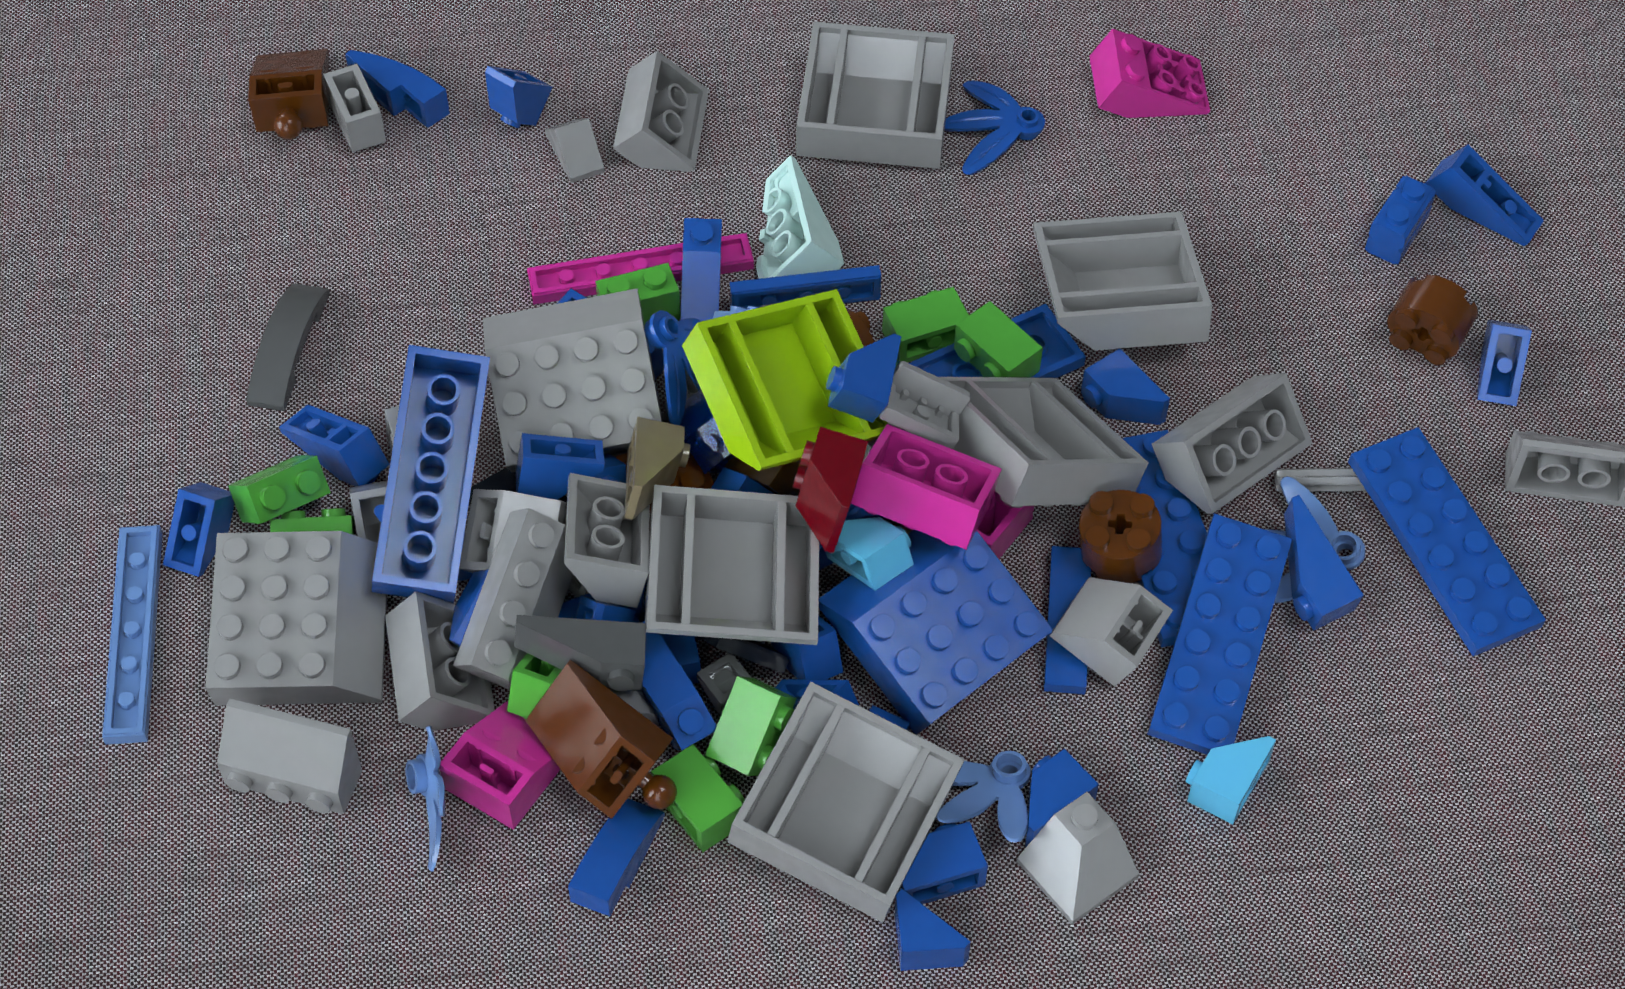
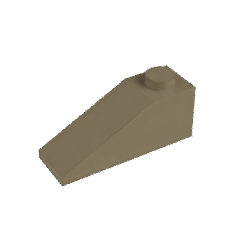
M637 417L628 447L625 500L626 519L633 520L652 503L654 485L670 486L675 481L678 468L686 467L690 453V444L684 443L685 427Z

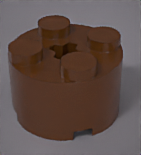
M1426 275L1424 280L1416 281V276L1409 280L1388 316L1387 325L1391 332L1389 341L1398 349L1407 350L1410 348L1424 354L1425 359L1430 363L1443 365L1447 359L1457 354L1477 318L1478 308L1475 302L1472 305L1469 304L1464 298L1467 292L1453 281L1436 275Z
M1130 490L1098 491L1090 497L1089 503L1084 507L1079 520L1081 556L1085 565H1088L1099 579L1134 583L1142 579V575L1151 568L1153 571L1159 564L1162 555V527L1160 513L1152 497L1148 494Z

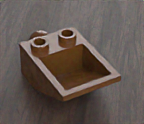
M328 49L257 55L249 75L248 98L256 132L275 131L280 138L293 140L300 136L303 128L329 126V101L323 74L329 72Z
M569 660L525 720L576 792L611 819L637 786L642 789L643 798L650 807L665 809L672 805L677 796V788L674 781L666 775L653 776L648 771L673 738L580 666Z

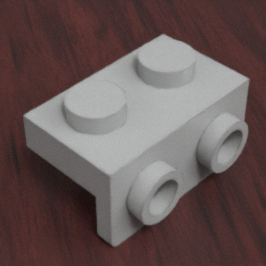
M901 361L895 368L887 407L881 412L880 419L892 426L953 449L959 441V414L969 403L970 392L905 361Z

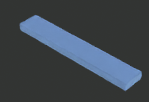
M160 525L119 528L102 734L105 745L148 742L163 534Z

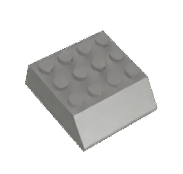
M813 21L796 125V156L940 169L955 34Z
M1182 211L1033 223V230L1057 323L1094 351L1209 342L1212 303Z
M638 288L483 318L486 357H490L488 371L505 464L511 473L516 472L522 433L601 440L603 442L604 454L628 450L637 417L663 422L648 340L644 330L645 324Z
M939 377L970 392V401L959 414V441L953 449L1002 469L995 491L1000 495L1001 500L1005 504L1015 508L1035 505L1052 507L1053 505L1082 506L1083 504H1088L1090 497L1098 491L1130 490L1136 492L1148 462L1058 379Z
M654 485L650 512L649 574L647 577L645 606L646 633L817 645L819 541L795 506L798 496Z
M343 531L217 533L205 686L215 706L227 705L229 698L254 705L382 703L387 594L371 592L377 542Z
M810 681L731 825L728 843L883 923L965 759Z

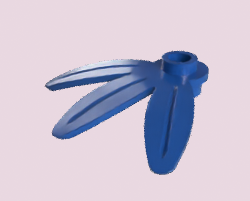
M967 81L963 84L964 90L995 110L975 109L964 111L946 118L945 131L951 132L996 129L983 138L967 157L962 171L966 175H973L1002 156L1018 138L1021 140L1035 139L1044 129L1045 118L1040 111L1034 108L1020 107L1017 101L1000 87L986 82Z
M660 310L655 312L650 320L645 323L644 330L648 342L656 349H663L669 421L671 424L680 425L687 398L685 370L701 396L706 400L682 347V344L696 323L701 322V320L685 318L678 321L670 313Z

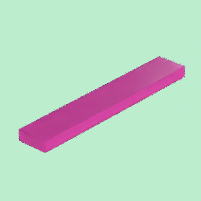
M747 233L723 236L721 239L720 274L754 269V259ZM683 243L527 268L533 305L559 301L570 288L583 296L597 295L595 283L597 280L669 263L675 281H682Z

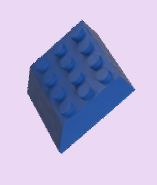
M913 530L908 534L911 540V547L909 549L914 562L913 566L876 591L851 575L819 598V609L901 717L910 722V729L915 735L1053 631L1052 627L978 531H976L967 550L958 546L945 544L940 539L918 530Z

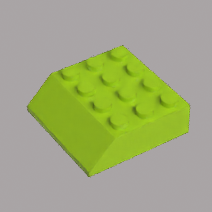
M837 289L697 322L682 344L729 453L758 471L801 460L807 440L815 442L820 427L871 441L878 439L888 424L880 419V415L872 423L828 407L831 390L826 389V383L830 371L834 366L839 367L850 353L864 347Z

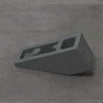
M517 615L514 647L561 670L569 660H572L607 688L617 691L641 690L645 668L646 623Z

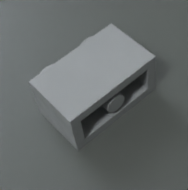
M358 64L323 74L329 105L352 153L386 142L381 111Z

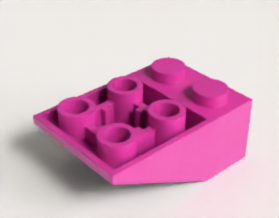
M1112 29L1089 56L1097 104L1100 109L1126 118L1207 115L1210 112L1200 59L1192 55L1183 54L1166 48L1161 44H1155L1138 38L1133 34Z
M506 701L464 732L442 759L440 772L444 780L445 790L514 830L561 769L527 724L526 719L507 711L508 701Z

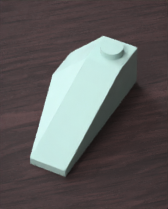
M790 155L766 179L762 212L768 217L766 228L760 231L759 241L764 244L763 255L757 257L756 270L758 279L840 270L841 266L844 265L839 241L797 160Z

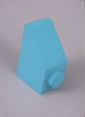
M881 517L845 520L834 553L825 551L828 559L874 591L914 565L909 549L911 547V540L902 527H895Z
M1266 736L1212 748L1204 762L1195 761L1186 778V783L1191 785L1187 802L1233 825L1268 765L1276 739Z

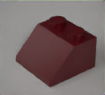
M820 427L816 441L807 440L793 488L800 490L795 506L824 550L834 553L850 508L869 441Z

